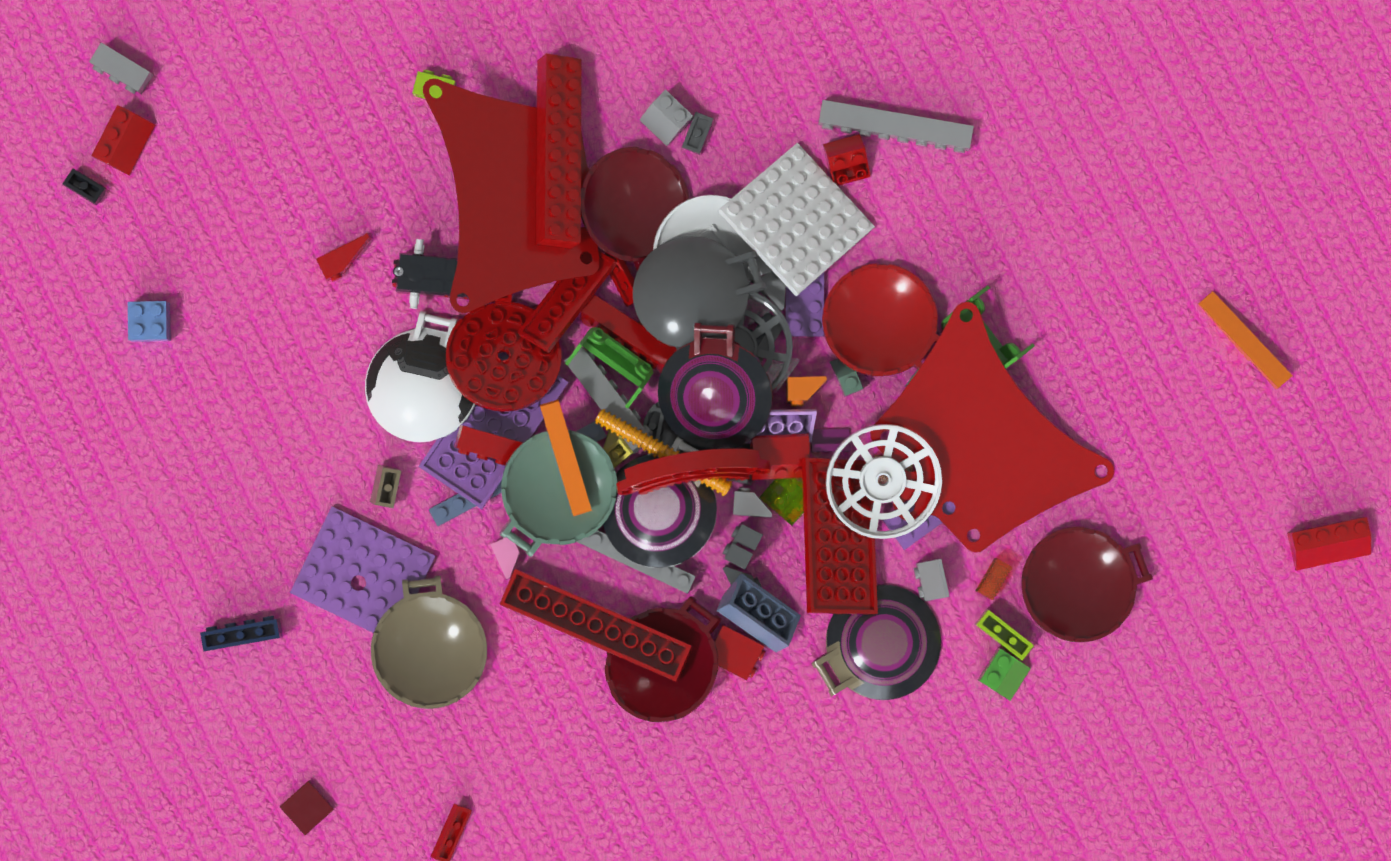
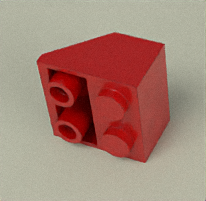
M860 134L823 144L830 176L837 186L871 177L865 146Z

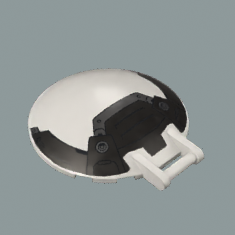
M420 311L415 329L400 333L388 340L372 358L365 379L366 400L376 421L392 435L412 442H430L446 437L456 431L472 413L475 404L466 399L457 390L446 366L448 338L458 319L443 318ZM426 322L448 326L449 328L448 332H443L424 326Z

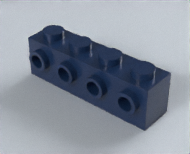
M274 616L263 617L262 622H255V619L246 620L244 625L237 626L236 622L225 624L223 629H218L217 626L207 627L206 632L200 633L203 652L283 637L280 618L275 619Z

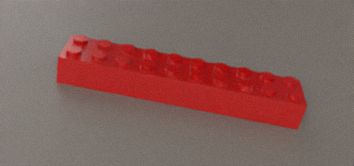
M547 53L537 60L536 244L572 249L581 243L582 59Z
M517 569L514 570L499 603L507 609L677 683L693 649L687 643Z

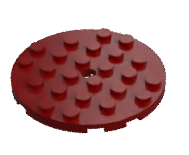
M495 302L483 305L469 312L455 324L446 346V366L453 384L466 399L482 408L493 411H516L535 404L551 390L557 380L561 367L562 355L559 341L550 353H547L518 334V331L533 313L534 309L515 302ZM505 352L509 355V358L501 361L498 355Z

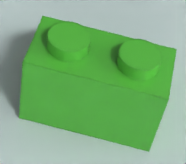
M997 648L978 681L1011 701L1031 668L1004 650Z

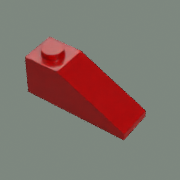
M368 233L316 258L327 281L332 280V282H335L342 278V274L346 273L371 240Z

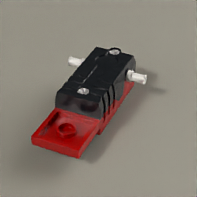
M416 239L414 254L399 253V259L394 260L393 263L395 267L393 274L395 277L392 279V286L396 288L397 293L410 294L409 303L412 309H418L420 295L450 298L457 267V258L424 255V240ZM464 293L458 294L456 298L469 300L468 296ZM512 294L499 298L495 302L512 303Z

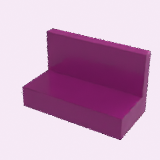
M814 429L811 452H835L839 445L849 437V429ZM850 443L841 452H850Z

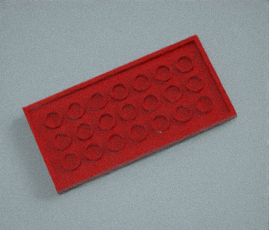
M802 458L807 613L878 614L875 538L863 536L851 530L837 517L831 507L826 491V474L831 459ZM836 459L833 468L844 469L848 460ZM855 460L850 470L861 471L866 461ZM832 476V493L836 504L839 506L847 500L843 490V477ZM848 478L850 493L853 495L861 489L859 479ZM866 495L857 501L861 507L872 512L874 501L870 500ZM852 506L843 512L854 524L869 529L871 518L862 515Z

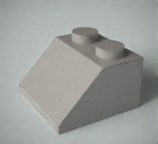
M665 89L639 120L668 146L693 120V115Z
M739 488L738 491L734 492L733 515L772 517L771 511L755 493L750 492L749 488Z
M942 559L916 563L917 568L913 569L915 578L920 581V587H918L919 597L923 598L924 601L950 597Z

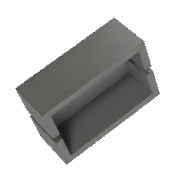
M743 524L740 527L736 526L731 535L734 538L732 544L727 543L722 553L725 555L724 559L742 569H746L753 554L737 546L736 543L738 542L754 551L763 535Z

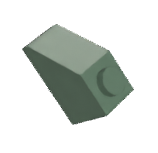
M839 359L830 362L844 397L863 390L856 371L847 367Z

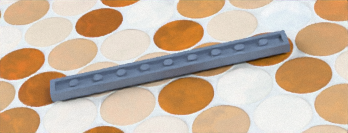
M596 421L576 431L596 442L607 437L600 426L601 424H595ZM501 483L491 498L501 493ZM457 494L430 508L429 512L438 527L476 507V505Z

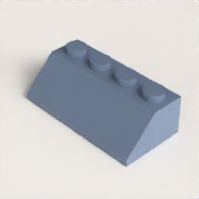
M740 574L724 593L717 608L720 614L774 652H778L790 645L801 617L800 614L744 574Z

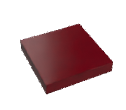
M307 781L280 806L283 812L304 835L309 833L334 810L310 781Z

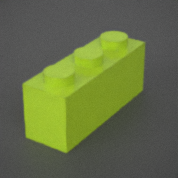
M988 609L983 612L975 623L978 628L1019 660L1023 661L1034 646Z

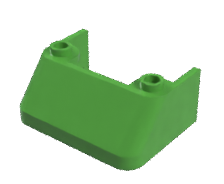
M988 285L966 301L976 305L981 315L985 311V305L980 296L990 289ZM963 309L960 312V319L963 322H969L973 317L970 309ZM952 313L942 320L941 327L943 330ZM983 321L989 340L1005 369L1035 347L1032 343L1021 352L1014 343H1007L1002 346Z
M592 327L565 364L569 365L583 346L638 386L625 406L628 409L653 375V369L649 363L643 361L607 335L602 329Z

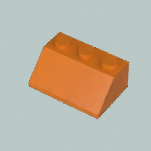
M827 376L788 377L786 379V404H791V407H802L826 382Z

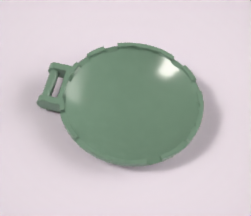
M568 430L592 509L590 512L573 516L548 431L536 434L523 442L513 452L505 466L501 481V494L505 510L510 519L499 535L503 538L507 537L525 550L526 554L530 557L534 555L542 543L566 545L589 537L605 523L612 512L617 492L616 471L606 451L596 441L582 433ZM513 527L532 539V544H528L511 532Z

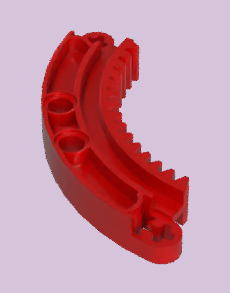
M711 449L693 451L650 460L624 469L626 479L616 483L619 495H628L636 491L642 495L654 492V490H660L661 487L666 488L667 485L674 486L675 483H688L691 480L695 482L698 479L703 481L704 479L711 480L712 478H715V480L719 478H735V480L740 479L743 481L750 478L749 474H769L771 466L768 460L760 459L759 450Z

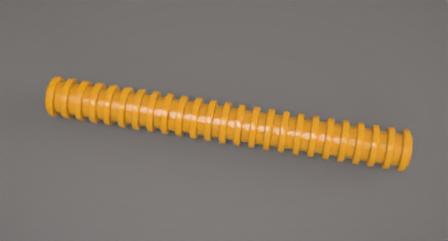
M604 408L596 417L595 424L599 423L601 427L605 426L606 430L610 429L611 433L615 432L617 436H622V439L626 438L627 442H632V445L636 444L638 448H643V451L647 450L648 454H653V457L662 458L679 454L678 450L674 451L673 447L669 448L667 444L665 446L664 442H658V439H653L652 435L648 436V433H642L643 430H637V427H632L631 423L628 425L627 421H621L622 418H616L615 414L607 413ZM712 478L711 480L704 479L701 481V484L705 483L706 487H712L711 490L715 489L717 493L721 492L722 496H725L732 486V481H727V478L716 480Z

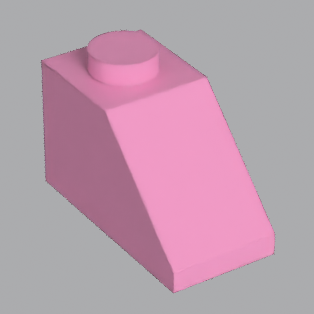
M505 537L490 545L507 580L512 577L520 555V547Z

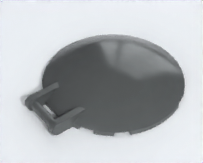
M698 236L679 237L661 244L648 254L635 276L633 303L640 322L657 340L678 348L694 341L695 323L714 326H728V324L736 327L745 314L749 295L767 288L765 282L762 281L758 269L755 251L735 256L719 242ZM745 262L749 263L755 282L753 285H749L743 266ZM702 333V337L726 338L727 334Z

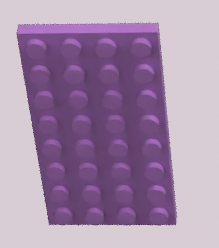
M502 352L498 357L503 361L507 360L509 355ZM558 375L551 390L541 400L529 407L516 411H493L475 404L472 413L461 425L525 442L535 434L544 421L540 405L558 400L569 382ZM458 427L450 435L437 439L418 467L483 510L500 485L505 466L495 463L496 459L488 457V461L476 458L477 454L472 452L469 455L458 453L459 449L454 447L459 431Z

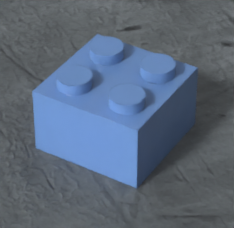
M167 301L128 302V340L131 342L171 341L170 303Z

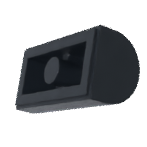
M75 169L71 170L62 183L63 186L94 205H97L102 200L106 192L105 187Z

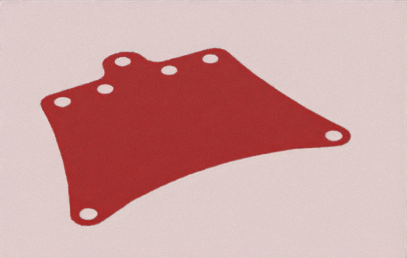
M433 78L426 81L423 86V94L440 127L448 151L457 193L459 246L457 267L450 293V303L454 310L459 313H468L499 298L554 281L594 275L598 271L600 263L598 245L591 239L585 227H581V243L572 249L536 244L537 107L485 96ZM436 85L441 88L442 95L439 98H434L430 95L429 89L431 86ZM581 130L582 187L583 181L590 169L588 168ZM586 251L592 255V262L590 264H584L581 261L580 255L582 252ZM460 293L466 294L469 298L468 305L460 306L456 300L457 295Z
M962 302L956 306L938 341L901 395L874 424H892L905 427L921 436L933 449L941 468L942 486L938 503L931 515L939 518L969 551L975 553L983 551L1017 526L1071 497L1108 483L1114 475V466L1108 459L1079 445L1060 431L1035 408L1017 387L989 340L977 306L971 302ZM963 309H970L973 313V317L969 322H963L960 319V312ZM888 429L871 431L872 441L881 440L882 432ZM897 432L895 442L906 446L914 454L924 449L913 437L903 432ZM877 446L884 455L885 446ZM893 447L891 458L900 463L909 457L903 451ZM928 455L919 460L923 471V483L935 485L934 467ZM1099 465L1106 466L1108 471L1107 475L1103 478L1095 475V468ZM904 469L907 480L917 481L916 470L908 472ZM905 487L899 496L902 502L909 500L915 489ZM921 491L915 502L914 510L910 512L914 519L919 517L926 509L933 493ZM950 501L954 503L955 511L947 515L943 512L942 507L944 503ZM893 502L894 510H897L898 508ZM971 529H976L980 533V538L976 542H971L967 538V533Z

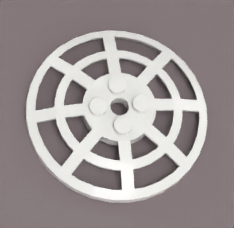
M892 424L872 425L851 434L835 450L826 474L827 496L837 517L851 530L863 536L879 539L905 535L924 523L938 503L942 486L940 464L929 444L917 433L905 427ZM873 430H890L887 440H877L865 445L858 437L863 433ZM897 432H903L913 437L924 449L914 454L906 446L895 442ZM852 441L857 450L851 455L845 468H833L840 452ZM885 446L883 456L872 458L868 452L870 448ZM893 447L903 451L909 457L899 463L891 458ZM861 454L866 461L862 470H850L853 462ZM928 455L934 467L935 485L923 483V471L919 460ZM914 464L917 472V481L906 479L904 469ZM886 475L888 477L887 483L879 484L878 477ZM832 476L843 477V490L847 500L839 506L836 504L832 493ZM848 478L859 479L861 489L853 495L850 493ZM905 487L915 489L912 497L904 505L899 496ZM921 491L933 493L926 509L919 517L914 519L908 510L915 504ZM866 495L870 500L874 501L872 512L861 507L857 501ZM893 501L898 508L892 512L880 513L881 503ZM852 506L862 515L871 518L869 529L854 524L843 512ZM902 514L908 523L906 526L895 530L877 531L879 519H891Z

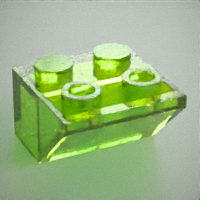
M796 478L775 479L759 497L760 500L791 526L804 513L803 484Z

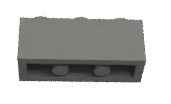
M100 43L89 61L94 65L93 70L100 74H103V72L109 74L108 79L116 84L122 82L126 85L125 89L133 94L136 91L142 94L153 77L151 72L103 43Z

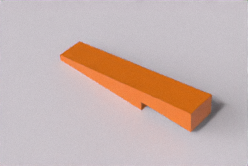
M1213 291L1198 303L1244 357L1253 363L1275 389L1280 388L1293 376Z
M559 399L541 404L540 408L572 514L576 516L590 512L592 509Z

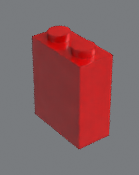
M725 625L722 626L714 641L718 653L719 667L746 681L748 677L752 678L757 670L754 666L757 660H762L766 652L763 650L764 645Z

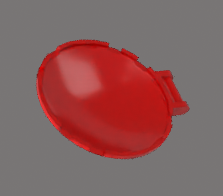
M868 264L848 272L832 287L824 304L822 325L830 349L843 364L862 374L891 376L912 367L919 370L923 364L921 361L934 342L936 343L940 337L936 334L938 325L937 308L929 289L916 275L892 264Z

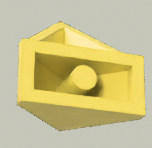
M609 429L603 449L610 457L615 468L634 454V452L620 435L617 436L615 432L611 433Z

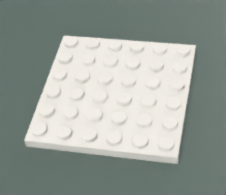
M798 143L718 210L722 217L795 296L799 295L875 227Z

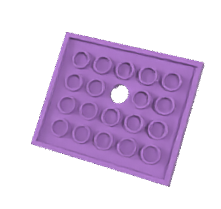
M331 506L290 593L374 633L384 613L395 603L404 599L402 580L425 579L436 556ZM357 575L364 577L366 581L365 588L360 591L353 589L351 585L352 579ZM421 587L410 588L409 594H417Z

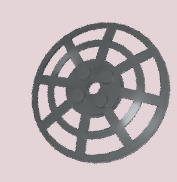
M753 293L749 295V298L765 305L773 312L775 317L765 322L757 314L750 310H745L742 320L735 327V342L747 351H751L756 357L767 359L763 366L765 372L768 371L773 360L784 362L778 377L771 384L773 390L782 381L788 370L792 358V335L789 325L780 310L767 298L758 293ZM748 316L755 320L760 327L751 332L743 326L744 317ZM778 323L781 324L785 334L786 354L774 352V338L770 329ZM764 333L768 339L769 351L757 349L756 338Z

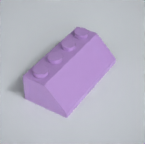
M771 410L764 427L756 436L808 433L809 442H812L817 410Z

